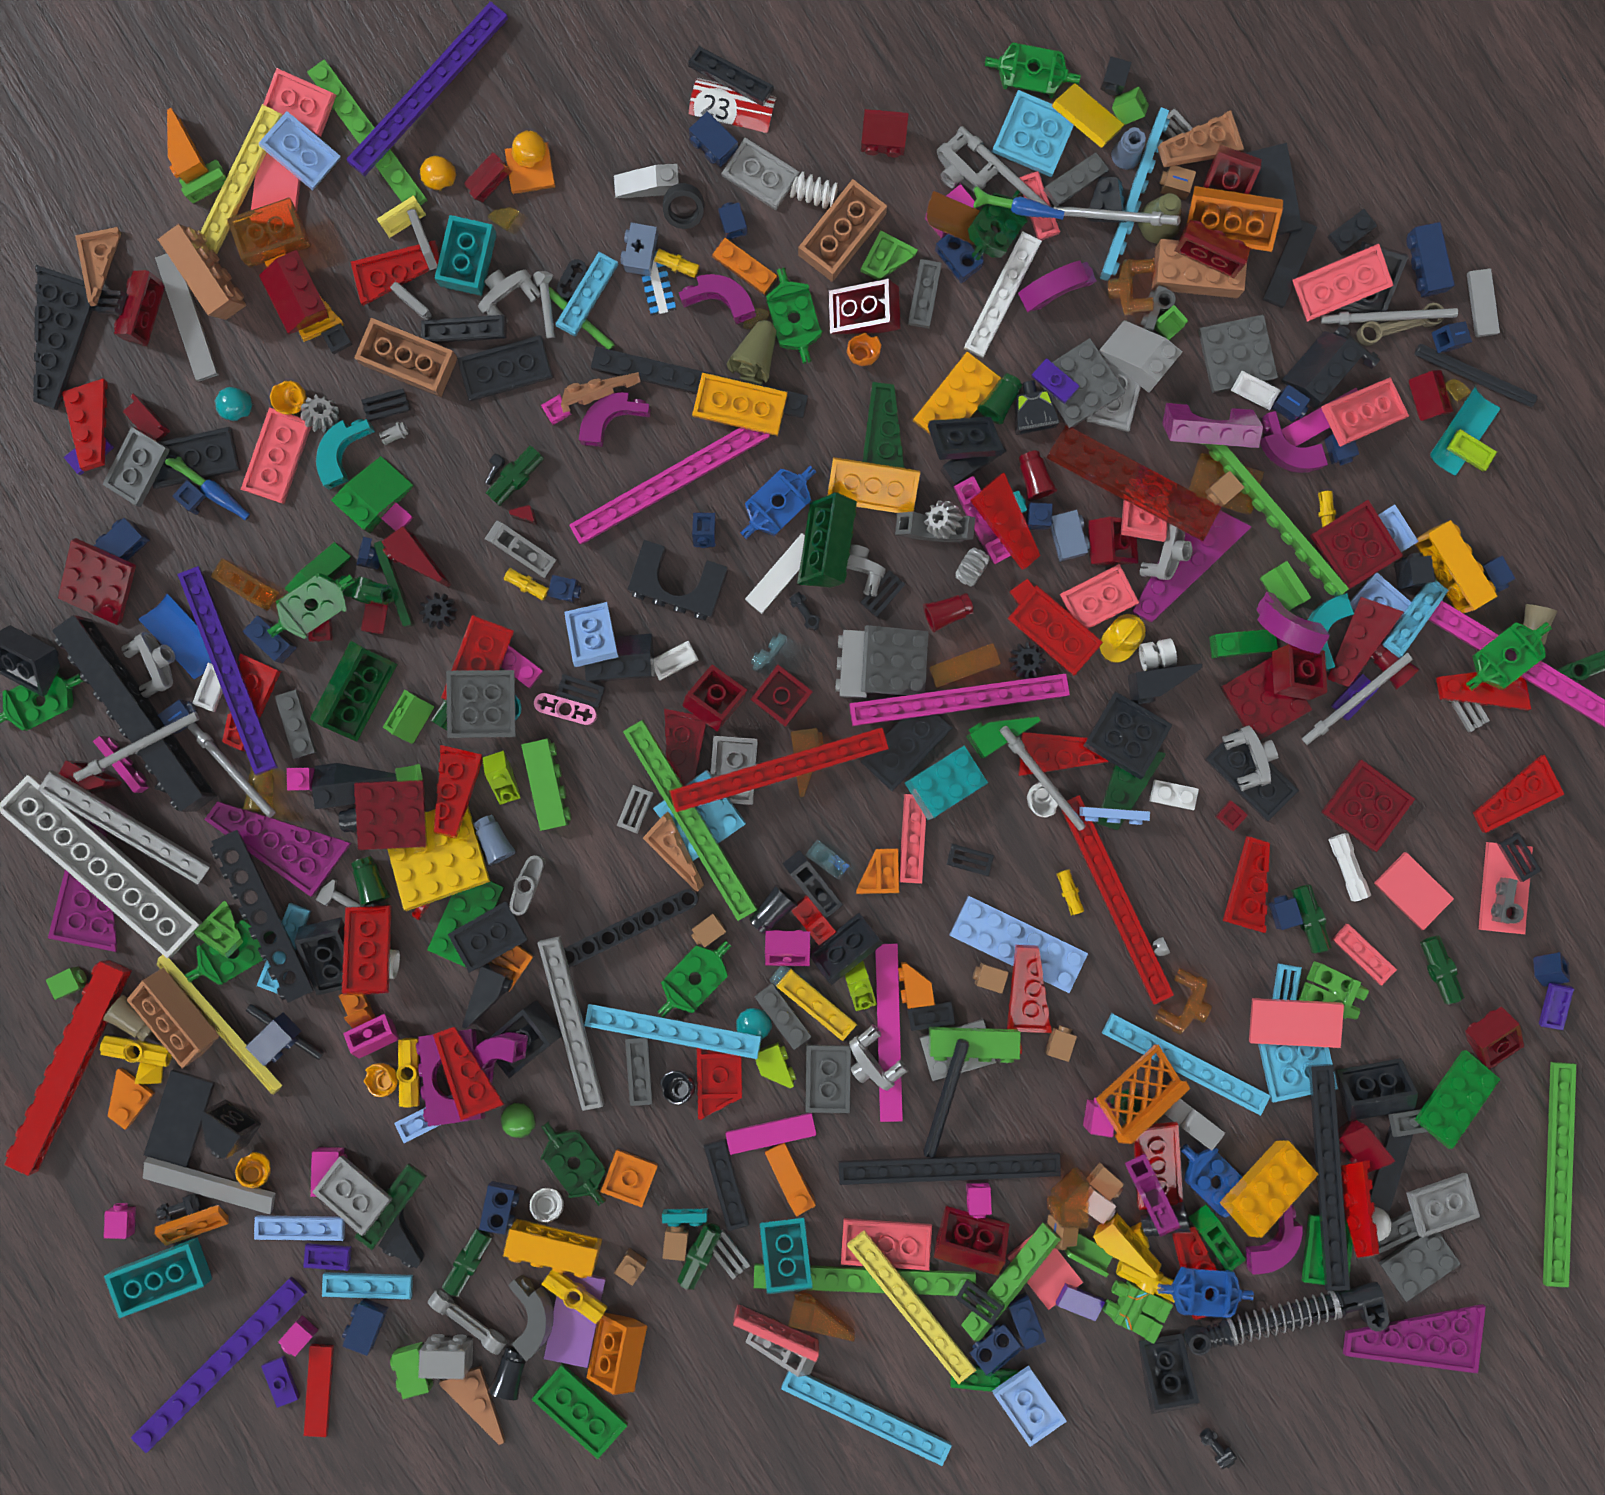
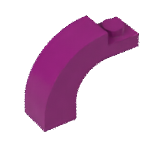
M1079 260L1042 276L1022 289L1018 294L1026 311L1031 312L1042 309L1048 303L1067 292L1091 286L1096 282V278L1088 262L1081 263Z
M715 274L701 275L696 277L698 286L690 285L683 288L681 292H678L683 307L707 299L722 301L731 310L736 325L756 318L755 309L747 292L740 284L728 277Z
M615 393L601 398L585 414L580 427L579 442L581 445L603 447L605 430L610 421L621 415L650 417V405L641 399H634L633 402H630L628 393Z
M1276 411L1267 413L1262 417V431L1267 436L1260 440V445L1266 456L1274 464L1285 470L1298 473L1319 470L1328 465L1322 444L1307 448L1293 446L1282 434Z
M1266 592L1258 604L1257 611L1260 616L1257 620L1266 630L1292 646L1319 654L1330 636L1321 623L1308 621L1292 614L1281 604L1274 593Z
M512 1032L503 1033L483 1041L473 1050V1055L491 1083L497 1059L513 1063L525 1058L528 1036Z
M1146 1154L1126 1162L1125 1165L1143 1199L1160 1237L1181 1228Z
M1292 1204L1278 1219V1231L1270 1242L1259 1246H1245L1247 1269L1252 1275L1276 1271L1285 1266L1296 1254L1302 1240L1303 1226L1297 1221H1293L1296 1219V1211Z

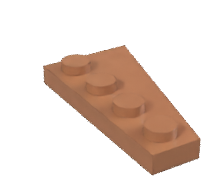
M1231 110L1224 113L1223 116L1209 120L1208 123L1192 128L1191 131L1160 143L1157 147L1164 167L1214 159L1220 145L1240 152L1244 150Z

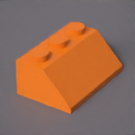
M604 1312L597 1322L587 1379L613 1395L634 1392L647 1325L634 1318Z

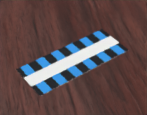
M653 262L651 276L641 275L651 316L676 310L666 266Z

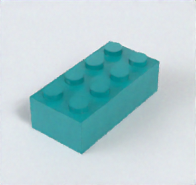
M198 1237L115 1268L104 1276L119 1318L201 1288L213 1279Z

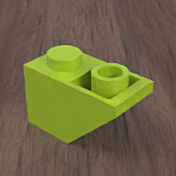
M501 751L483 757L485 776L499 804L520 799L521 796L513 770L505 752Z
M862 961L845 974L856 1011L877 1005L864 962Z
M779 1042L761 1048L758 1059H755L761 1076L788 1088L794 1087L793 1080H796L793 1068H788L785 1061L789 1059L785 1047H780Z

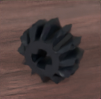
M435 592L434 599L427 595L428 603L421 602L420 604L425 607V610L419 611L420 615L425 616L422 622L425 624L429 622V628L432 629L437 625V628L442 630L443 623L450 627L451 623L448 620H456V617L451 614L458 611L456 607H451L455 601L453 599L448 600V595L445 593L440 597L439 593ZM437 607L441 608V615L435 614Z
M1025 642L1024 649L1019 643L1017 644L1018 651L1014 649L1010 651L1015 656V658L1011 657L1008 659L1010 663L1015 662V665L1011 666L1010 670L1013 671L1018 668L1017 677L1021 676L1024 672V679H1029L1030 673L1035 678L1038 676L1036 670L1041 672L1044 670L1043 666L1039 665V663H1045L1046 659L1039 658V656L1044 654V651L1036 652L1038 644H1035L1030 649V642ZM1024 656L1025 658L1026 656H1030L1031 658L1029 661L1032 662V664L1029 663L1027 665H1024L1023 663L1025 660L1022 657Z

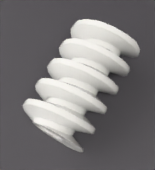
M802 171L794 179L790 197L793 198L797 193V198L800 201L804 196L806 197V203H810L814 198L815 206H818L822 201V208L826 209L829 204L831 207L836 200L838 183L835 182L832 187H829V180H826L822 185L821 177H818L813 182V175L810 174L805 179L804 172Z

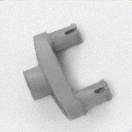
M958 132L948 143H943L937 149L938 158L946 168L941 173V178L950 188H954L960 183L972 192H974L976 186L982 190L986 187V183L998 173V169L996 166L991 168L993 163L989 162L980 172L975 173L956 154L960 148L968 143L965 135L960 138L963 133Z
M497 270L485 280L490 291L481 300L478 308L487 316L503 315L496 305L515 288L521 287L531 302L536 300L532 292H534L537 298L541 296V292L532 282L527 270L518 271L507 278L500 270Z
M1171 520L1167 522V536L1163 545L1160 562L1158 564L1143 562L1141 567L1145 569L1140 568L1141 576L1169 580L1173 577L1179 562L1188 561L1191 558L1192 545L1189 541H1184L1185 528L1181 521Z
M852 544L850 545L847 569L867 573L868 578L863 593L869 595L871 591V596L877 597L880 580L884 577L886 569L867 559L869 554L868 548Z
M142 632L133 641L122 646V651L128 649V651L123 653L127 658H132L137 653H141L152 677L151 681L139 687V690L143 691L141 693L143 697L149 698L156 692L164 691L172 686L173 678L169 664L174 662L175 654L168 645L163 644L160 646L151 634Z
M1250 726L1240 729L1241 731L1222 736L1223 742L1233 740L1224 744L1226 750L1246 743L1257 769L1255 773L1237 778L1238 783L1242 784L1239 785L1241 791L1271 783L1268 762L1278 759V753L1272 740L1261 743Z
M535 855L527 859L518 879L514 883V891L509 907L515 915H522L527 912L535 895L546 863L545 859ZM524 879L531 883V889L528 892L523 891L521 888V882Z
M872 1024L863 1034L854 1037L850 1041L851 1050L858 1061L851 1067V1071L859 1082L864 1083L871 1078L879 1087L888 1091L895 1085L894 1082L908 1072V1068L906 1066L902 1067L905 1064L901 1060H898L886 1072L881 1068L868 1050V1046L878 1037L882 1036L880 1031H876L878 1028Z

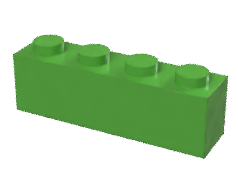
M550 739L521 744L540 831L569 825L568 820H571V813L569 807H565L564 799L567 796L564 785L561 786L559 777H562L560 765L555 763L554 756L557 755L555 743H551Z
M929 1027V1055L934 1057V1060L946 1061L947 1057H952L958 1039L969 1041V1049L965 1061H969V1058H978L980 1062H992V1058L1001 1059L1000 1062L1013 1063L1014 1059H1020V1031L1018 1029Z

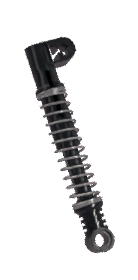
M1372 1282L1350 1288V1290L1328 1291L1326 1295L1321 1292L1320 1296L1315 1297L1312 1295L1310 1299L1304 1297L1303 1301L1295 1299V1303L1291 1304L1287 1301V1305L1284 1306L1279 1303V1311H1274L1273 1306H1270L1271 1313L1267 1314L1262 1307L1263 1315L1258 1316L1256 1311L1253 1310L1255 1317L1249 1318L1248 1313L1245 1312L1246 1319L1241 1320L1237 1314V1322L1232 1321L1231 1318H1222L1221 1322H1218V1326L1214 1323L1212 1327L1207 1325V1329L1205 1326L1192 1325L1185 1330L1184 1340L1191 1352L1200 1356L1207 1354L1212 1349V1346L1217 1348V1344L1219 1347L1223 1346V1343L1231 1347L1238 1346L1239 1343L1243 1344L1244 1336L1249 1342L1252 1341L1253 1335L1256 1339L1260 1340L1261 1332L1268 1338L1270 1331L1276 1336L1278 1328L1282 1333H1285L1286 1329L1294 1331L1295 1327L1302 1329L1305 1324L1310 1327L1313 1322L1319 1324L1320 1320L1327 1323L1329 1318L1333 1320L1341 1319L1347 1313L1359 1311L1361 1319L1370 1329L1378 1332L1386 1329L1389 1324V1316L1382 1289L1378 1282ZM1372 1307L1376 1313L1373 1314L1369 1308ZM1201 1337L1198 1343H1193L1196 1338Z

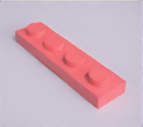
M904 794L899 882L922 884L926 817L912 794Z

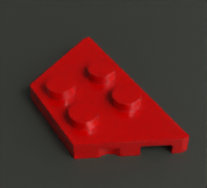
M697 1048L698 1120H702L709 1114L742 1098L741 1056Z

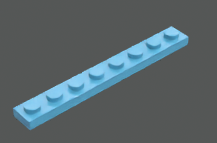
M1160 108L1124 207V212L1138 213L1141 201L1138 200L1140 193L1144 194L1149 182L1145 180L1146 175L1152 172L1156 160L1152 159L1155 152H1159L1157 147L1163 142L1162 139H1159L1162 132H1166L1170 119H1167L1169 113L1167 109ZM1133 221L1119 222L1100 279L1108 281L1111 275H1116L1120 265L1116 261L1118 255H1123L1127 245V242H1124L1126 234L1130 235L1134 225Z
M588 1004L584 1024L587 1027L758 1059L762 1036Z
M1111 1013L1102 1031L1104 1035L1143 1055L1152 1046L1159 1045L1176 1072L1260 1116L1271 1097L1267 1093ZM1155 1053L1152 1059L1158 1062L1159 1058Z
M788 1371L781 1385L782 1390L943 1466L951 1449V1442L811 1375L797 1377Z

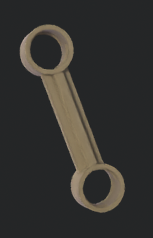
M1430 303L1422 310L1444 308L1438 303ZM1438 318L1437 322H1431L1428 319L1392 320L1382 324L1369 321L1359 328L1357 339L1364 346H1372L1383 336L1421 325L1426 328H1433L1441 323L1444 318ZM1365 327L1374 329L1376 332L1375 340L1370 341L1364 337L1363 330Z

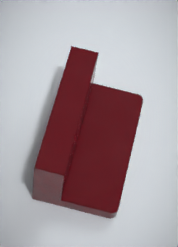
M492 152L464 184L470 190L469 193L473 198L483 203L512 171Z
M1432 370L1409 379L1408 382L1420 421L1454 412L1442 370Z
M133 393L130 397L134 402L123 412L139 430L159 442L170 432L169 428L142 398Z
M373 602L365 604L361 631L384 635L389 603L388 605Z

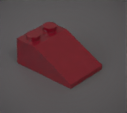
M885 279L829 291L830 333L861 334L899 330V286L891 280Z
M404 526L381 541L385 546L383 551L390 560L393 559L395 563L399 562L446 587L451 586L413 532Z

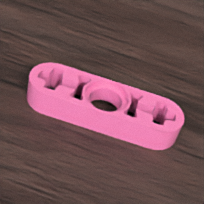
M546 693L537 695L534 700L536 710L544 714L583 725H591L597 719L596 710L586 704ZM547 697L548 702L555 704V699L559 700L555 706V713H552L554 709L552 707L546 706L545 709H542L539 701ZM563 703L571 705L572 711L569 715L564 716L560 713V706ZM576 705L580 706L578 711L586 712L587 709H590L589 713L592 714V718L584 721L583 716L576 714V719H573L576 713Z

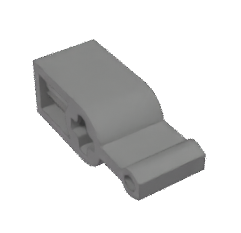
M1181 1099L1164 1113L1172 1121H1177L1180 1127L1211 1151L1225 1134Z

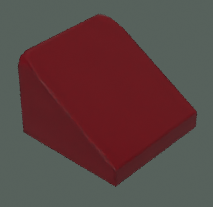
M529 505L509 511L513 518L537 524L534 509Z

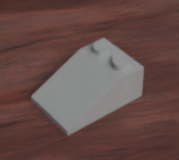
M1125 320L1099 350L1101 355L1148 393L1182 353L1178 347L1165 337Z

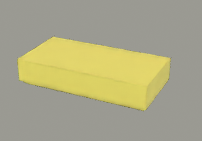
M414 195L377 218L389 238L411 225L407 213L408 210H416L419 219L426 215Z

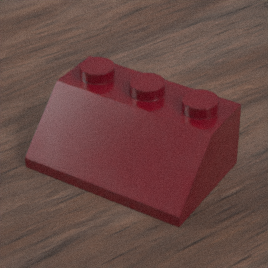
M1190 220L1184 228L1174 251L1234 279L1245 266L1251 248L1247 247L1241 240H1232L1226 237L1221 231H1213L1206 228L1202 222Z
M297 250L276 258L259 275L288 335L329 318L326 307Z
M140 270L132 272L131 277L127 281L126 293L128 296L123 312L114 323L115 335L123 340L148 346L165 290L164 283L150 271Z
M946 1206L936 1238L934 1258L998 1276L1006 1259L1010 1224L987 1217L974 1218L973 1215H969L966 1211Z

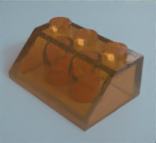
M290 197L227 218L240 258L249 268L265 263V261L282 254L311 247L304 225Z
M1073 1168L1051 1189V1196L1047 1197V1208L1061 1228H1088L1089 1182L1079 1168Z

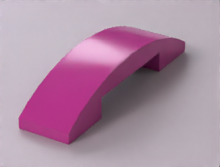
M974 476L955 485V492L966 516L975 517L974 532L993 564L1011 556L970 501L981 491Z

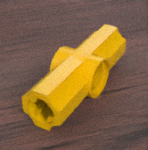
M106 1035L100 1045L101 1055L125 1059L128 1062H142L167 1067L172 1060V1055L163 1045L148 1043L147 1041L142 1042L141 1040L136 1041ZM134 1046L139 1048V1056L134 1053Z
M419 1038L398 1039L399 1068L396 1075L399 1080V1107L420 1105L419 1055L416 1051V1043L419 1042ZM405 1067H410L413 1070V1077L405 1075Z
M1119 1260L1115 1272L1118 1276L1135 1283L1137 1287L1149 1294H1157L1175 1303L1171 1294H1159L1157 1290L1160 1289L1158 1284L1171 1285L1173 1284V1279L1164 1276L1160 1271L1158 1276L1153 1278Z
M551 1270L542 1283L544 1287L561 1298L568 1308L576 1309L595 1324L600 1320L608 1307L587 1292L581 1283L572 1281L563 1273ZM572 1291L577 1292L580 1295V1299H572L569 1293Z

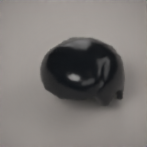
M670 1071L660 1081L663 1091L662 1096L671 1104H685L690 1101L694 1094V1081L686 1072Z

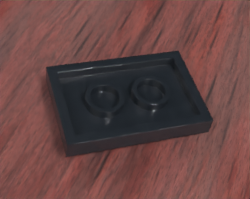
M991 417L929 421L928 429L939 460L1001 456L1004 449Z
M507 901L447 934L469 973L528 940L518 919L510 910V905Z
M858 913L821 945L810 951V958L832 986L883 945V942L862 915Z

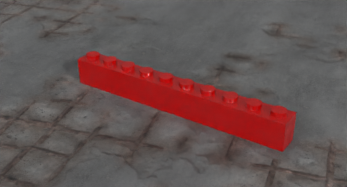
M111 960L99 961L93 967L91 972L93 976L90 983H87L82 991L83 998L73 1010L72 1015L74 1017L63 1031L64 1038L54 1050L53 1055L55 1057L53 1062L47 1066L44 1072L46 1077L35 1091L34 1096L36 1098L33 1104L25 1112L26 1119L24 1124L16 1131V1141L6 1153L8 1158L4 1164L5 1166L27 1176L38 1172L108 1023L103 1018L111 1006L119 999L132 970Z

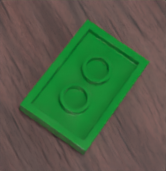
M1308 1214L1302 1281L1325 1285L1320 1215ZM1345 1218L1348 1270L1350 1275L1353 1241Z

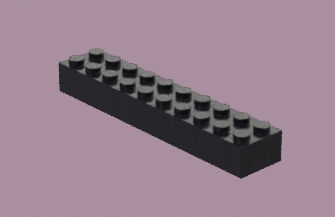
M73 615L52 630L56 636L54 638L56 643L61 648H65L69 654L67 656L68 660L79 668L82 672L80 676L83 681L91 685L94 689L93 695L99 702L104 703L107 708V715L112 720H116L120 726L118 728L120 733L125 738H128L132 744L166 727L149 699L142 696L141 693L143 691L139 690V685L92 619ZM173 733L135 752L136 755L141 756L145 761L144 766L147 771L152 775L154 774L158 779L157 785L163 792H167L171 798V805L177 811L196 812L217 797Z

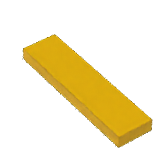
M792 969L776 985L840 1040L844 1041L857 1024Z

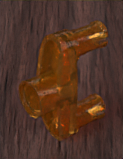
M1154 258L1146 260L1125 259L1122 263L1120 277L1108 280L1109 298L1121 299L1124 316L1134 315L1137 312L1154 311L1153 297L1133 299V276L1142 273H1155Z
M1179 968L1177 973L1185 978L1183 979L1176 975L1174 981L1191 988L1192 993L1181 1015L1176 1016L1160 1007L1158 1013L1165 1016V1018L1156 1014L1154 1020L1172 1028L1173 1032L1181 1035L1193 1018L1204 1023L1211 1011L1212 1005L1202 1001L1207 986V979L1201 976L1196 977Z

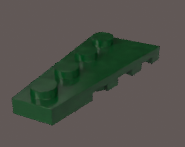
M872 382L862 462L904 468L895 387L893 384Z
M1157 752L1142 780L1115 765L1101 808L1131 810L1166 754ZM1099 817L1096 824L1118 830L1125 819H1121L1120 823L1107 822V818Z

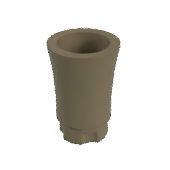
M1526 604L1523 625L1531 630H1536L1547 622L1549 625L1544 628L1545 630L1552 625L1558 611L1547 607ZM1549 631L1541 638L1543 645L1546 643Z
M122 995L111 1006L103 1020L144 1042L152 1034V1031L128 1003V998Z

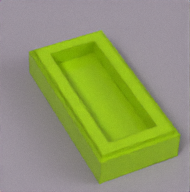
M1461 429L1457 430L1446 448L1483 472L1487 470L1497 451Z

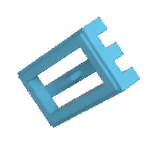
M1278 963L1272 999L1280 998L1283 972L1286 969L1281 999L1287 1000L1292 970L1294 971L1290 1000H1297L1302 968Z

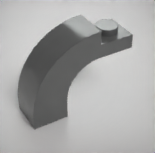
M916 512L897 513L895 535L937 542L973 540L975 517L962 516L963 518L958 521L962 527L955 529L957 535L950 534L949 539H945L943 537L936 538L926 530L928 526L925 525L924 521L928 519L927 515Z
M521 1275L508 1286L525 1306L528 1323L523 1334L512 1345L524 1360L527 1361L547 1342L553 1327L554 1312L550 1297L545 1288L541 1286L535 1290L532 1282Z

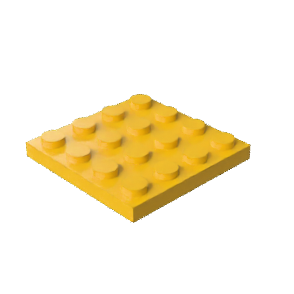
M469 806L467 807L457 839L438 835L434 832L436 810L434 809L425 813L426 847L387 849L405 911L490 882Z

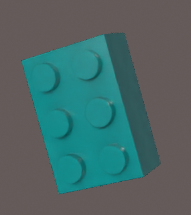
M449 215L435 274V280L440 287L480 296L483 295L485 280L497 232L492 224Z
M964 745L905 782V785L915 798L927 820H930L988 782Z
M804 1218L760 1223L767 1295L812 1289Z

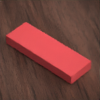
M1038 171L1019 177L1051 207L1048 197L1043 191L1044 186ZM1030 217L1039 240H1044L1060 233L1055 218Z
M1345 924L1332 938L1379 985H1383L1397 970L1349 924Z

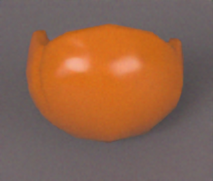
M863 333L859 336H854L848 342L846 352L854 364L869 366L878 359L881 343L877 336L870 337L867 333Z

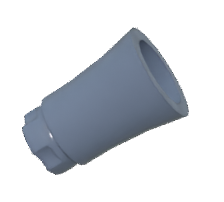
M1130 128L1113 147L1112 160L1119 168L1132 169L1139 164L1146 138L1145 133L1141 132L1139 128Z
M493 815L485 816L473 823L488 866L497 864L516 853Z

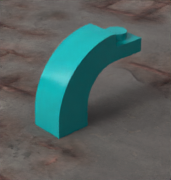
M367 419L356 420L351 423L352 426L350 427L342 420L332 426L323 436L317 450L316 465L321 482L327 489L330 490L349 481L342 464L343 453L352 442L375 432L372 424Z
M1347 593L1319 605L1311 613L1308 621L1321 623L1328 632L1334 622L1353 615L1354 612ZM1326 641L1322 650L1325 651L1326 670L1334 668L1335 664Z

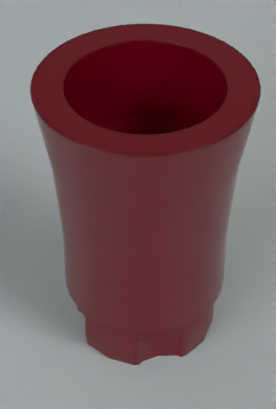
M1033 450L1019 457L1028 501L1048 497L1057 491L1039 451Z
M967 593L923 604L926 620L934 633L957 620L966 618V615L974 613L972 602Z
M1382 643L1371 657L1382 672L1400 659L1385 648ZM1409 662L1393 675L1389 681L1396 690L1419 671V668Z

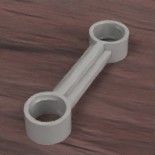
M436 1289L429 1298L428 1304L432 1309L440 1314L448 1315L481 1340L482 1345L489 1352L498 1355L507 1344L506 1338L494 1329H488L456 1305L453 1298L445 1291Z

